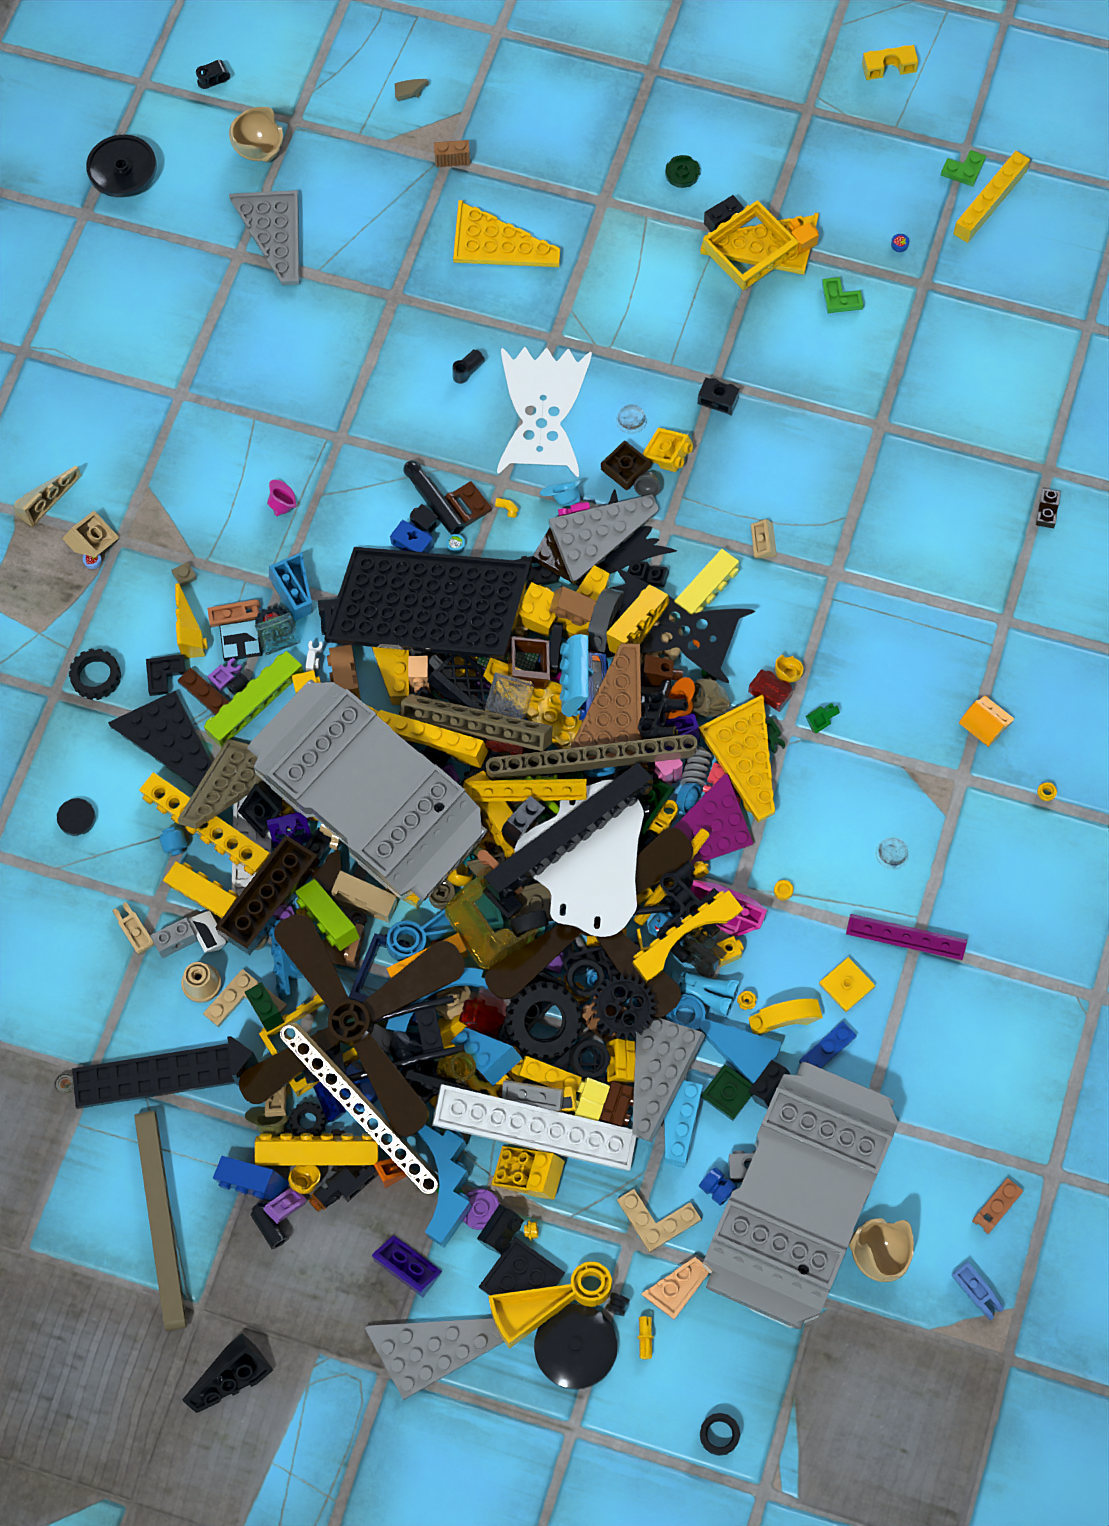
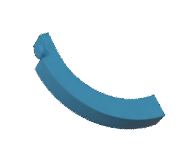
M465 968V972L460 979L411 1004L424 1002L433 994L455 986H475L488 989L485 978H482L483 970ZM415 1012L389 1019L386 1030L407 1032L410 1019Z

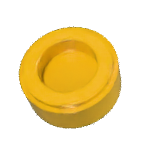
M787 880L778 881L774 886L775 897L782 901L790 899L793 895V885Z

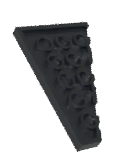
M176 691L108 722L111 729L117 731L125 739L131 741L139 749L154 757L156 761L165 765L166 768L181 776L196 788L212 764Z

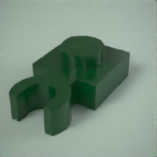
M773 718L766 720L768 742L771 744L770 750L775 754L777 751L775 745L778 744L782 749H785V742L778 738L781 736V731Z

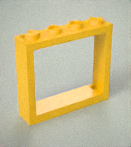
M757 200L750 206L747 205L740 213H735L727 222L721 223L713 232L707 233V236L703 238L702 248L744 291L796 254L799 242ZM757 217L784 245L747 272L741 274L715 245L751 219Z
M318 994L313 997L311 1002L299 1005L296 1011L290 1015H283L282 1018L285 1023L269 1032L265 1028L261 1030L262 1032L259 1035L272 1056L278 1052L269 1038L279 1033L287 1024L295 1023L323 1006L325 1002ZM354 1047L343 1053L345 1068L352 1064L354 1060H359ZM306 1078L298 1082L294 1079L289 1082L297 1097L321 1083V1081L307 1084Z

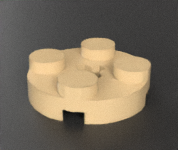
M467 986L450 987L437 993L438 998L453 995L454 1003L435 1007L436 1013L443 1016L445 1020H451L473 1007V996Z

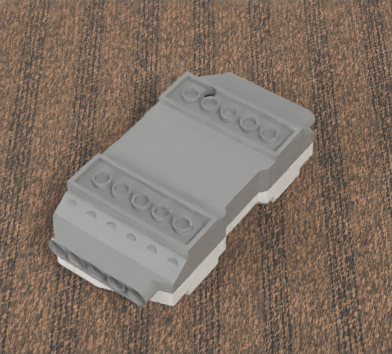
M312 679L309 680L247 747L258 758L254 765L255 773L273 791L306 818L315 817L348 846L350 856L363 869L401 900L414 893L422 901H425L475 849L487 832V829L481 825L480 807L470 798L463 787L396 734L389 725L348 689H343L334 682L315 683Z
M806 1062L801 1063L796 1075H783L757 1133L755 1141L756 1151L740 1188L732 1192L703 1261V1267L711 1274L706 1285L707 1289L789 1328L801 1329L804 1323L819 1317L854 1233L853 1230L863 1205L867 1201L898 1125L892 1110L894 1101L891 1098Z

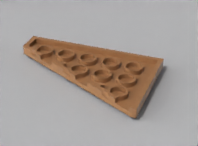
M640 644L619 645L570 748L642 740L638 730L641 718ZM627 751L626 754L631 756L634 755L635 752ZM608 753L606 756L609 758H613L616 755L614 753ZM590 755L587 758L596 759L597 757L594 755Z

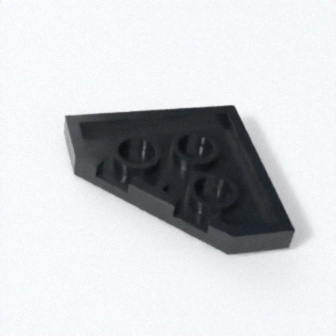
M514 1237L509 1247L505 1249L481 1282L479 1289L487 1295H496L553 1287L558 1285L565 1272L517 1237Z

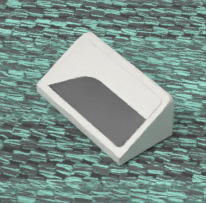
M210 911L188 919L205 953L219 951L226 944V940L217 933L215 928L217 923Z

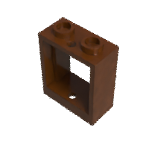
M512 637L508 650V686L546 689L550 681L549 641L540 638ZM515 651L540 654V672L515 670Z

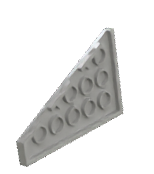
M298 191L229 194L231 203L281 285L299 284Z
M493 1318L372 1325L365 1327L403 1400L504 1343Z

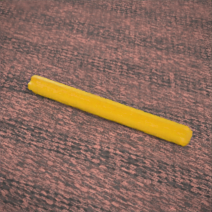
M703 828L699 830L691 841L693 847L692 859L710 835ZM667 882L665 887H672L674 882ZM660 884L643 907L658 905L664 898L665 894ZM651 914L636 915L634 921L642 926Z

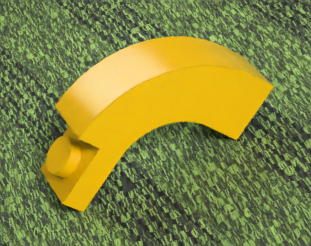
M796 999L763 1008L759 1010L760 1013L748 1017L752 1033L760 1036L780 1027L794 1024L809 1025L823 1018L818 999Z

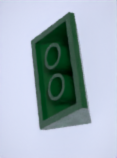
M654 779L651 792L638 799L641 805H650V817L643 816L639 836L646 833L675 790L674 787Z

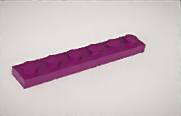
M850 914L846 935L963 960L967 939Z

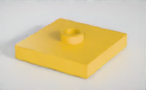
M849 957L819 982V985L845 1012L849 1011L875 988L874 983Z

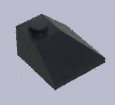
M265 781L256 783L238 809V812L263 838L269 831L267 820L277 818L282 811V797L273 791Z

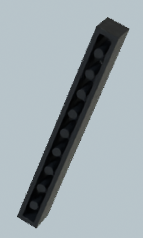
M636 763L484 876L486 887L500 902L505 898L511 897L515 890L527 885L531 878L543 873L545 868L551 863L554 864L559 861L562 855L566 852H571L582 840H587L597 829H602L610 819L618 817L625 808L633 806L641 796L649 794L653 788V778L639 763Z

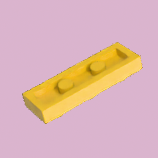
M528 1056L524 1057L518 1073L519 1076L551 1088L571 1086L576 1092L582 1079L580 1076Z

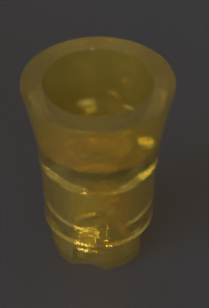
M460 1052L454 1056L444 1057L439 1060L437 1072L441 1077L443 1076L447 1079L466 1081L474 1075L476 1063L470 1054Z

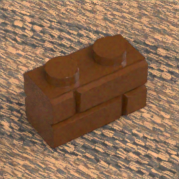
M611 1081L599 1122L620 1127L628 1125L631 1114L628 1113L629 1107L634 1104V1088Z

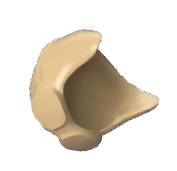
M270 107L248 109L238 115L231 123L229 129L231 145L243 158L268 163L280 151L283 142L282 127L277 125L274 119V111Z
M876 1218L858 1227L853 1233L848 1246L860 1271L870 1279L879 1282H891L901 1278L907 1272L914 1252V1239L910 1223L906 1220L888 1223L883 1218Z

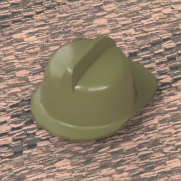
M255 1107L245 1113V1119L256 1125L259 1134L269 1133L272 1136H280L285 1130V1123L289 1120L288 1115L266 1117L265 1107Z

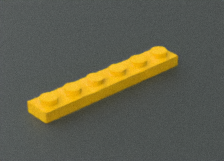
M586 779L468 781L469 796L474 802L525 801L529 796L533 797L536 801L587 800Z

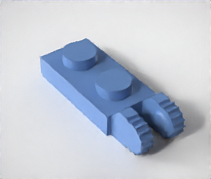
M966 1262L951 1275L976 1307L980 1308L981 1312L990 1321L994 1318V1315L984 1303L990 1300L998 1312L1001 1313L1004 1310L1001 1303L994 1296V1292L969 1262Z

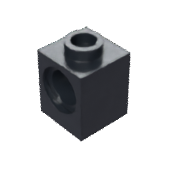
M423 504L418 508H414L410 513V522L414 523L421 531H427L431 534L439 526L438 516Z

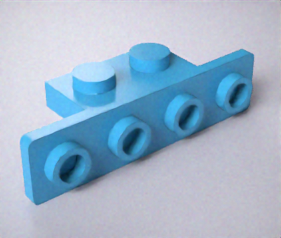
M277 920L270 928L269 936L272 941L271 954L274 957L273 972L276 975L277 981L276 993L280 1000H284L290 995L289 978H304V976L275 940L274 930L281 921Z

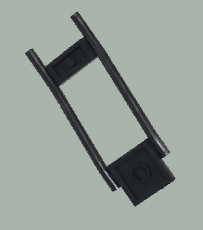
M453 995L405 1006L374 1022L375 1024L412 1012L416 1014L424 1053L393 1062L397 1069L465 1052L464 1044L444 1049L435 1007L454 1003ZM355 1021L346 1023V1026H353ZM340 1043L326 1053L352 1082L368 1078L366 1071L351 1075L346 1074ZM321 1059L314 1062L317 1067H323ZM309 1068L304 1070L307 1084L320 1081ZM329 1073L328 1079L331 1082H337V1076L334 1073Z

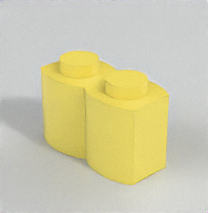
M588 1077L584 1081L581 1080L577 1090L579 1096L576 1100V1111H572V1115L599 1121L610 1086Z

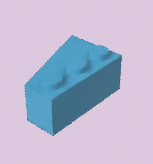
M301 552L270 565L268 577L293 620L296 621L311 614L312 601L303 553Z
M469 1028L462 1030L451 1041L455 1046L464 1044L465 1052L462 1054L492 1086L523 1059L513 1046Z

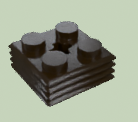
M623 441L601 462V470L625 490L630 489L634 485L635 480L651 468V461L627 441Z

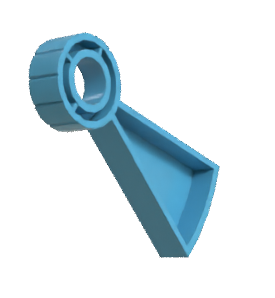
M480 881L422 927L408 920L395 923L388 931L386 948L389 955L400 962L424 950L426 941L449 938L457 933L459 936L502 930L504 923L501 912L483 894L482 890L486 886ZM408 934L413 936L416 942L413 946L405 948L397 943L398 937Z
M681 994L679 1004L666 1015V1020L703 1032L704 1038L744 1079L754 1084L769 1062L776 1060L782 1042L705 1019L706 1012L703 1003L693 995ZM682 1008H688L694 1012L695 1018L691 1023L683 1024L677 1020L676 1013Z

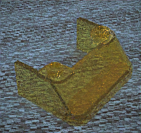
M492 870L465 884L445 907L446 918L456 933L459 934L476 963L483 969L491 968L532 942L536 933L532 929L518 938L509 929H501L494 933L474 903L482 897L483 890L486 888L484 876Z

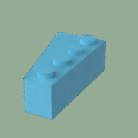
M683 1080L664 1118L665 1164L685 1168L701 1098L702 1084Z

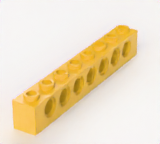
M153 772L139 789L143 795L142 799L150 805L152 803L157 805L156 809L164 815L166 813L170 814L171 819L180 825L178 818L189 802L190 797ZM165 793L164 797L158 799L161 794ZM179 803V806L173 809V806ZM217 816L206 822L208 826L204 829H201L203 825L197 829L185 827L191 834L197 833L200 835L199 839L205 844H213L215 846L214 849L221 855L226 853L230 856L228 859L238 866L239 863L243 865V869L251 876L259 871L271 855ZM223 833L221 838L216 839L218 834ZM238 843L236 848L231 849L233 844ZM252 853L250 859H245L248 854Z

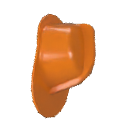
M684 677L679 679L669 693L671 699H687V711H671L668 719L686 716L692 712L695 684L691 678Z

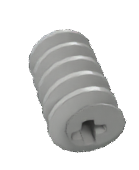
M697 746L696 754L685 761L686 765L682 773L683 779L680 781L682 786L686 783H698L700 786L705 785V782L700 779H706L707 777L702 772H708V768L704 765H710V761L706 758H711V753Z

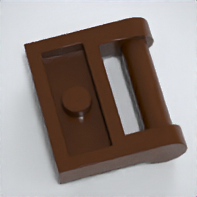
M472 481L445 495V498L466 526L492 511V507ZM460 498L472 514L467 515L456 499Z

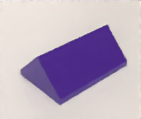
M394 1235L372 1254L377 1264L421 1297L426 1295L442 1273L440 1269Z

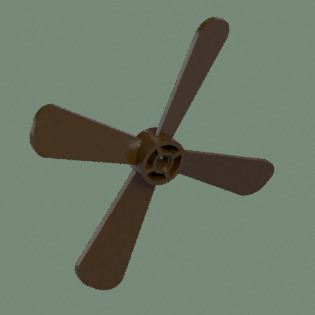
M536 822L529 830L538 826L539 824ZM674 827L666 828L637 856L635 871L636 896L660 882V878L664 874L672 871L675 872L687 861H691L693 856L692 844L680 829ZM502 832L504 840L515 849L517 843ZM598 916L594 918L595 929L600 928L601 919ZM560 923L489 968L485 976L486 985L496 997L511 999L541 973L580 934L584 936L593 935L576 926ZM621 930L611 936H595L619 974H623L624 979H627L630 974L632 981L638 977V984L645 982L632 964L635 960L633 956L640 952L641 949ZM664 971L649 980L644 986V989L651 988L648 995H655L651 1002L657 1003L656 1007L651 1008V1010L656 1011V1014L650 1015V1017L662 1018L675 1009L680 1002L681 990L678 984ZM636 998L639 1004L642 1006L641 999Z
M295 914L280 921L274 930L275 940L331 1010L328 1016V1027L310 1037L325 1053L340 1042L345 1045L354 1046L393 1130L403 1137L416 1134L428 1121V1108L371 1034L375 1021L460 979L465 972V961L454 944L448 941H438L364 1002L360 1003L349 999L313 921L301 914ZM350 1018H355L354 1025L351 1027H347V1020ZM301 1043V1050L305 1053L309 1052V1046L306 1043ZM288 1047L245 1070L239 1079V1089L249 1103L261 1104L308 1067Z

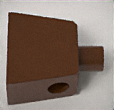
M644 655L640 664L641 686L660 687L663 680L670 682L672 680L678 681L683 678V670L673 669V660Z

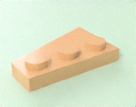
M694 1257L669 1276L641 1293V1295L675 1320L709 1275V1272L703 1267V1263Z

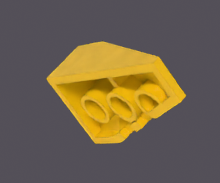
M176 583L175 600L176 606L179 608L176 609V636L180 653L184 655V659L204 657L205 649H208L207 638H203L180 584Z

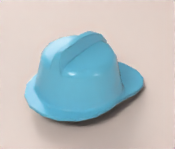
M576 480L570 483L551 485L542 489L539 494L541 496H553L560 505L570 506L579 503L581 500L578 488L581 481Z

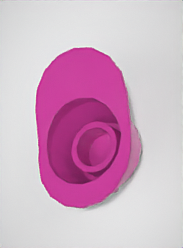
M276 479L269 482L270 494L267 504L273 509L275 516L278 517L280 514H286L292 508L297 507L294 492L286 483Z

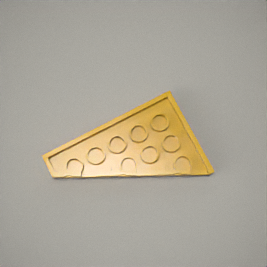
M458 200L453 255L454 263L559 267V247L550 245L544 240L540 241L532 237L530 233L520 228H515L510 223L506 224L498 220L497 217L483 212L475 206L471 207L463 203V200Z
M490 658L483 676L529 721L553 726L552 743L559 749L570 748L582 724V720H579V715L567 717L562 713L560 700L561 684L549 681L546 689L508 686V664Z
M760 695L699 727L700 735L724 772L728 774L731 783L757 823L775 814L764 697Z

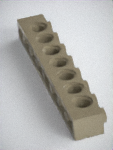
M410 694L401 701L400 716L443 729L539 751H544L552 742L553 726L413 694Z

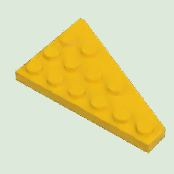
M819 213L806 217L797 216L795 218L801 226L809 222L812 227L816 228ZM793 219L778 220L791 234L789 226H791L790 221ZM758 224L737 229V231H734L717 243L715 247L728 260L756 265L784 244L764 224ZM701 246L700 254L708 255ZM811 248L802 254L797 252L775 269L804 275Z

